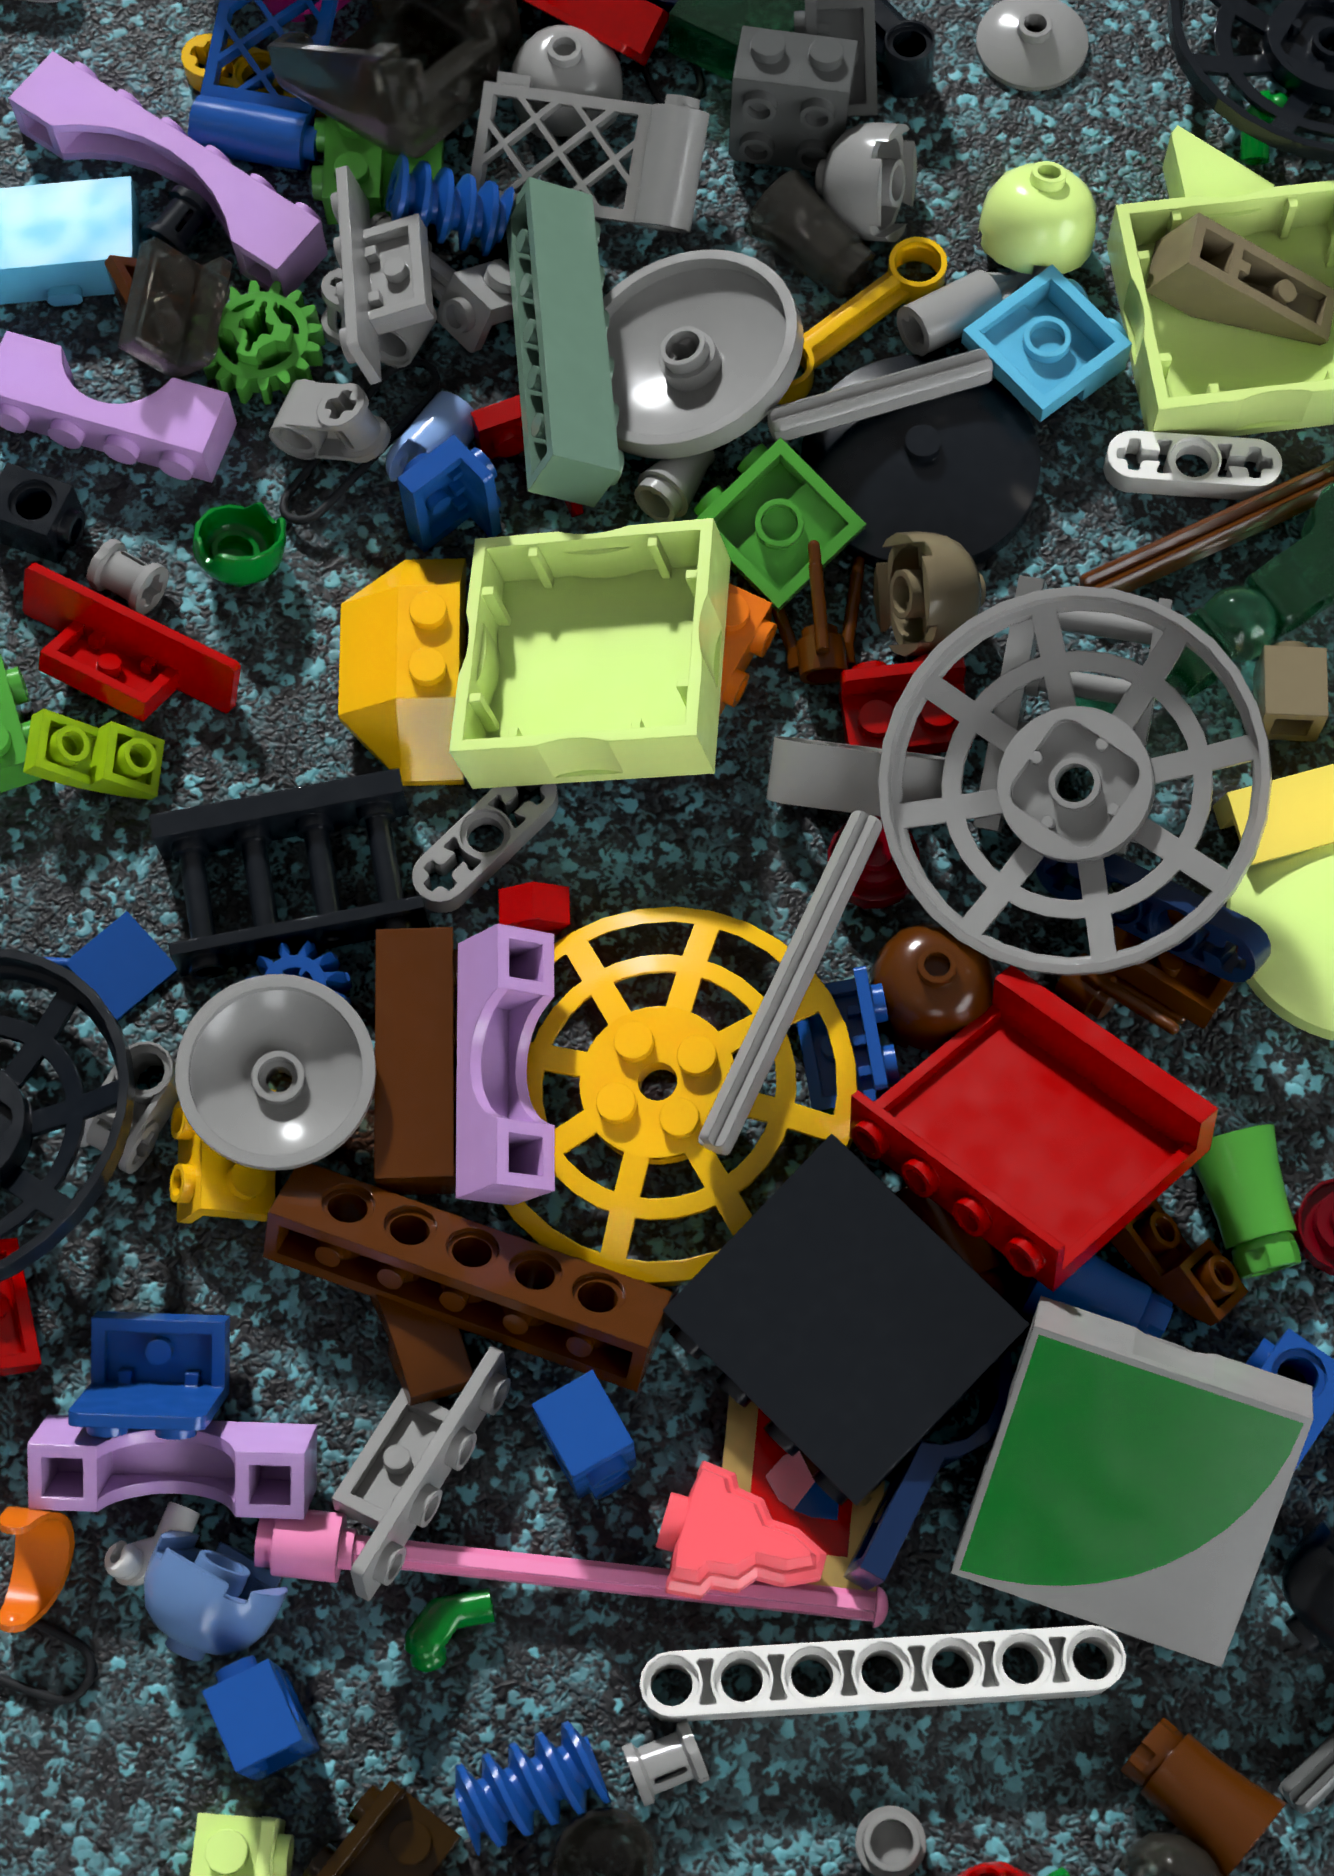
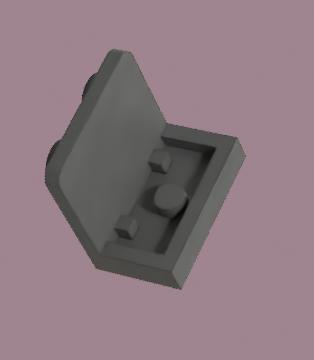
M742 26L732 81L729 156L741 162L816 172L819 162L827 158L831 146L846 131L858 40Z

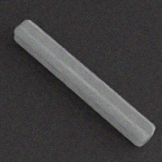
M979 348L775 406L767 412L768 429L775 442L780 437L787 442L985 385L992 380L993 363L989 359L986 350Z

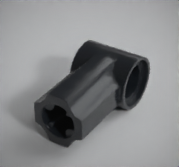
M875 0L876 65L882 70L883 85L888 92L900 98H915L923 95L930 88L933 80L935 34L923 22L907 20L888 0Z

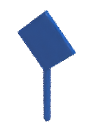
M128 911L72 957H44L74 972L93 988L117 1022L178 972L174 962Z

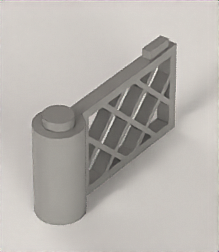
M501 71L497 73L496 82L484 81L470 173L476 178L477 192L485 183L488 165L504 152L522 176L509 186L515 190L514 200L528 177L538 178L561 160L577 183L572 189L593 195L595 219L635 224L669 232L691 233L710 115L705 111L699 110V99L684 95L666 94L665 104H645L532 88L534 80L532 76ZM498 97L519 100L531 117L506 138L494 122ZM530 102L547 105L537 112ZM562 106L575 108L586 126L560 146L543 121ZM586 110L600 111L603 113L600 114L594 120H592L586 112ZM618 114L638 117L635 139L616 154L599 129ZM538 127L554 151L528 171L512 146ZM493 134L499 143L490 149ZM593 134L610 159L583 179L567 154ZM632 155L630 171L628 172L622 162ZM615 168L627 183L624 209L602 206L590 189V187ZM506 189L504 191H499V198L506 191Z

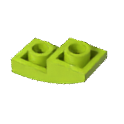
M43 708L31 715L23 773L84 790L152 800L158 797L165 740L113 721L98 728Z

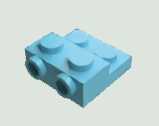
M1050 265L963 329L961 343L969 351L979 348L986 350L989 359L993 363V375L1039 422L1043 421L1075 396L1083 401L1126 369L1132 346L1126 331L1120 323L1113 318H1106L1089 301L1083 287L1077 281L1070 278L1067 279L1053 265Z

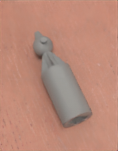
M1034 265L1033 275L1019 273L1010 269L1011 273L976 270L901 307L897 312L896 318L899 334L906 347L913 354H918L921 357L961 338L963 329L1049 266Z

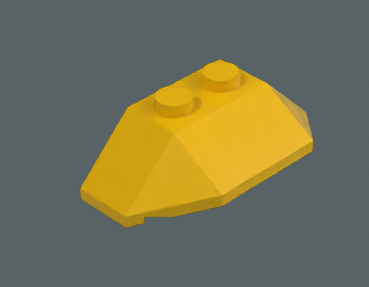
M465 558L404 560L341 604L339 721L389 770L399 768L403 786L464 785L465 776L449 753L458 674L466 656Z

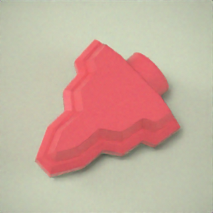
M702 1461L689 1497L671 1492L655 1548L672 1552L665 1592L701 1600L710 1589L739 1593L754 1581L782 1588L818 1582L821 1579L827 1556L799 1528L773 1520L763 1498L739 1488L736 1473L707 1461Z

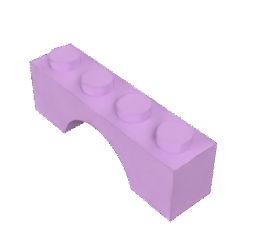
M6 331L0 344V426L14 433H24L28 430L49 436L56 443L71 449H78L84 446L102 451L113 460L123 464L132 465L137 461L158 467L167 475L179 480H190L193 477L210 483L213 482L237 425L227 392L172 377L159 390L138 401L122 404L100 402L85 396L74 387V376L62 346Z
M496 924L458 943L456 1199L513 1206L555 1191V1125L545 1122L536 1113L530 1100L527 1085V1059L531 1038L542 1012L554 998V934Z
M47 1415L27 1443L28 1509L98 1512L113 1503L133 1497L153 1494H188L216 1500L227 1506L235 1517L304 1520L317 1489V1424L211 1421L206 1429L197 1431V1435L192 1438L167 1440L158 1438L155 1435V1430L129 1429L127 1434L117 1437H95L87 1434V1427L70 1426L68 1424V1415Z

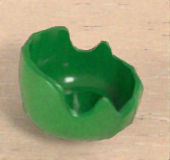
M257 502L246 508L233 504L209 508L195 523L193 537L194 557L200 567L213 579L235 587H241L265 581L280 566L286 546V521L284 517H280L275 521L269 515L263 503Z

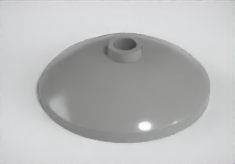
M267 974L255 976L223 989L208 1000L192 1018L184 1032L177 1052L175 1065L176 1090L185 1117L195 1133L207 1146L222 1157L239 1165L258 1170L275 1171L299 1168L314 1163L334 1152L353 1135L369 1109L375 1089L376 1060L374 1048L366 1026L358 1013L341 995L317 981L296 975ZM277 1073H286L292 1077L290 1087L283 1092H275L268 1087L270 1078Z

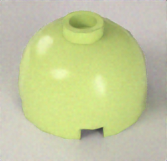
M1041 161L1030 163L1006 171L988 191L985 198L978 232L981 231L982 233L980 245L984 252L998 264L1019 273L1033 275L1034 265L1044 267L1053 265L1062 274L1080 268L1090 257L1095 238L1097 207L1086 183L1071 171L1055 162Z

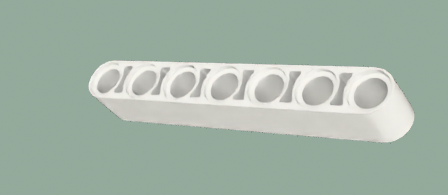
M1094 1625L680 1650L657 1654L648 1661L641 1673L640 1690L644 1705L651 1715L661 1721L673 1723L682 1722L686 1719L688 1722L1078 1698L1101 1694L1117 1682L1125 1669L1126 1653L1123 1643L1115 1633L1105 1627ZM1089 1643L1101 1649L1107 1660V1671L1103 1678L1093 1680L1080 1675L1073 1663V1651L1076 1645ZM1018 1647L1031 1652L1038 1665V1675L1034 1682L1020 1684L1014 1682L1006 1675L1002 1661L1007 1649ZM946 1651L954 1652L965 1660L969 1669V1679L963 1687L956 1689L947 1688L937 1681L932 1670L933 1658L936 1655ZM875 1656H883L892 1660L900 1673L898 1687L887 1693L875 1692L870 1689L862 1676V1665L866 1660ZM812 1660L826 1667L831 1678V1685L827 1692L821 1696L807 1697L797 1691L793 1685L791 1674L794 1667L800 1662ZM739 1664L748 1665L755 1669L762 1683V1688L758 1695L744 1702L735 1701L728 1697L721 1685V1679L725 1671ZM678 1669L684 1672L691 1680L692 1691L683 1703L668 1706L660 1703L653 1696L651 1691L652 1683L655 1677L663 1670Z

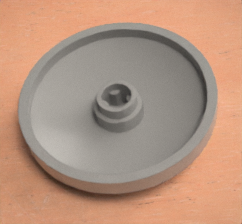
M717 249L696 250L672 255L634 272L617 284L603 298L604 310L608 311L610 318L607 332L609 356H612L614 359V372L611 380L613 401L619 407V418L616 426L618 449L626 453L646 458L673 459L701 454L725 445L749 431L767 416V412L772 407H775L785 395L798 370L803 353L804 333L801 316L785 282L773 269L748 255Z

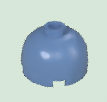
M170 1530L161 1534L149 1560L144 1578L145 1608L154 1625L168 1636L165 1642L166 1647L177 1655L194 1661H202L206 1653L230 1655L247 1649L265 1635L277 1617L288 1593L287 1586L278 1587L281 1577L271 1576L269 1568L255 1567L254 1557L233 1546L220 1542L216 1551L195 1548L200 1535L186 1531Z

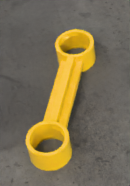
M910 237L897 243L889 256L888 272L804 333L800 365L804 368L805 372L799 378L792 381L778 404L782 405L805 398L812 388L814 370L900 305H907L943 287L947 269V257L943 248L935 241L925 237ZM917 261L928 264L937 274L927 281L915 282L901 276L897 269L905 263Z

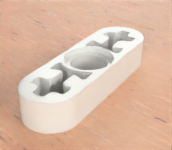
M1131 430L1122 432L1112 439L1108 446L1103 470L1107 481L1114 488L1123 492L1246 500L1276 485L1282 469V459L1280 453L1272 444L1261 439ZM1126 454L1137 455V462L1140 464L1139 470L1128 469V463L1125 460ZM1159 454L1167 455L1163 473L1157 472L1160 461H1158ZM1183 455H1196L1207 463L1209 471L1200 477H1190L1178 469L1176 460ZM1222 459H1227L1224 470H1227L1225 477L1218 476ZM1245 462L1256 463L1257 471L1261 472L1259 478L1249 477L1248 469L1244 467Z

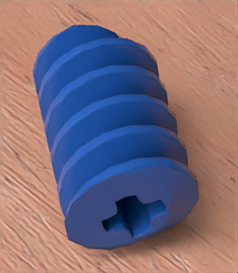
M400 154L391 173L385 208L386 211L391 212V221L418 213L426 228L430 224L436 225L437 244L440 245L444 244L452 230L458 232L459 250L461 251L467 249L474 237L480 238L481 256L487 258L495 245L500 243L512 211L515 190L513 187H509L499 198L497 183L488 180L477 192L476 178L468 173L464 174L455 186L453 171L448 167L441 168L432 180L431 165L428 161L424 160L419 161L409 174L408 158L406 155Z
M569 1721L561 1723V1746L555 1747L542 1731L538 1732L534 1736L535 1756L529 1758L518 1744L513 1742L508 1745V1767L504 1769L501 1768L490 1753L482 1755V1778L477 1780L462 1763L455 1766L454 1791L477 1856H480L482 1832H485L497 1847L507 1845V1826L509 1821H512L524 1837L534 1834V1811L536 1810L543 1815L551 1826L559 1824L560 1805L563 1799L567 1801L578 1815L586 1813L587 1790L590 1788L604 1804L611 1803L607 1787L587 1735L582 1737Z

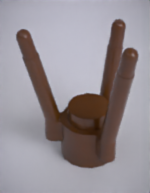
M811 540L808 543L814 624L803 628L801 631L802 638L797 641L785 608L783 607L777 612L772 607V615L786 649L788 671L799 672L800 681L805 684L827 685L839 682L841 672L856 665L854 642L864 579L865 559L861 556H855L853 559L842 635L838 634L837 626L827 622L820 543L817 540Z
M1083 953V954H1081L1080 956H1090V955H1088L1087 953ZM1112 972L1076 976L1062 975L1054 989V992L1069 1005L1085 1016L1091 1013L1097 1019L1104 1017L1115 1003L1119 1002L1172 1035L1179 1032L1180 1027L1178 1024H1183L1186 1021L1185 1017L1178 1015L1169 1007L1132 984L1122 980Z

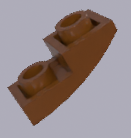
M1156 1199L1110 1240L1126 1261L1153 1288L1189 1315L1209 1326L1219 1322L1249 1292L1239 1279L1232 1263L1223 1257L1212 1240L1208 1237L1195 1246L1190 1247L1180 1234L1175 1221L1164 1212Z
M376 1294V1298L369 1296L387 1334L388 1357L410 1406L462 1392L473 1373L459 1328Z

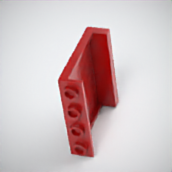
M1010 965L994 978L992 1005L983 1015L970 1022L876 1101L873 1102L859 1090L851 1095L849 1137L853 1139L858 1149L864 1155L871 1159H879L903 1177L907 1186L914 1193L924 1198L929 1197L953 1215L958 1225L965 1232L974 1237L983 1238L1004 1254L1016 1271L1024 1276L1034 1277L1054 1292L1211 1149L1218 1107L1021 970Z

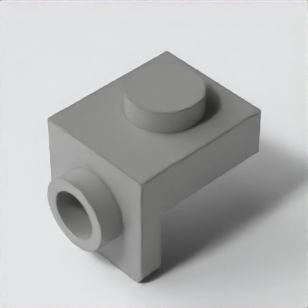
M501 258L452 273L436 312L437 321L469 353L482 349L491 326L513 319L509 265Z

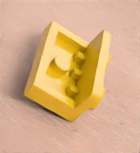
M178 1101L174 1106L171 1116V1134L174 1139L178 1140V1164L175 1165L172 1171L169 1187L170 1198L172 1202L177 1203V1222L192 1224L202 1216L267 1221L268 1211L275 1201V1171L245 1167L213 1151L195 1133Z

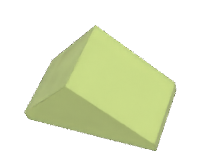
M1177 125L1171 132L1162 167L1169 199L1198 195L1205 197H1234L1274 187L1273 183Z

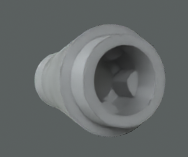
M710 450L682 458L660 459L639 475L638 487L634 492L639 507L648 516L659 522H671L675 517L684 516L707 469L715 460L714 451Z

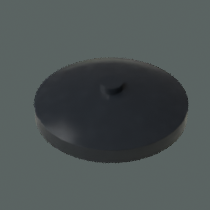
M917 354L882 359L850 373L829 391L946 357L934 355L921 357ZM993 377L985 385L804 436L801 458L866 523L865 529L843 551L853 558L861 556L865 559V564L873 568L876 567V563L888 561L892 547L882 546L887 538L897 532L920 531L944 535L959 542L970 554L976 565L985 561L1006 546L1025 523L1036 496L1040 476V449L1033 424L1020 402L1003 384Z

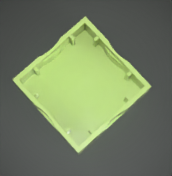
M1334 180L1268 187L1253 193L1234 197H1205L1198 195L1116 205L1107 241V250L1123 327L1129 341L1132 343L1129 356L1145 431L1233 437L1334 425V314L1329 340L1320 346L1191 317L1149 294L1145 289L1155 242L1197 213H1201L1334 289Z
M714 518L627 525L619 529L593 534H573L557 531L475 539L466 609L469 627L468 646L462 668L458 674L449 753L472 789L715 774L731 559Z

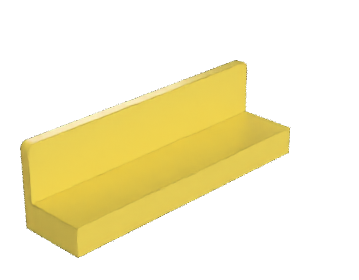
M1334 764L1272 780L1268 820L1251 865L1333 844ZM1252 786L1227 792L1213 805L1219 828L1224 829L1235 826L1239 841H1241L1249 816Z

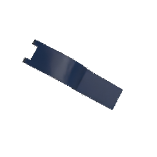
M1010 1349L979 1381V1413L969 1434L960 1441L946 1445L921 1442L897 1466L843 1576L845 1579L866 1591L884 1582L938 1470L987 1443L999 1428L1013 1379Z

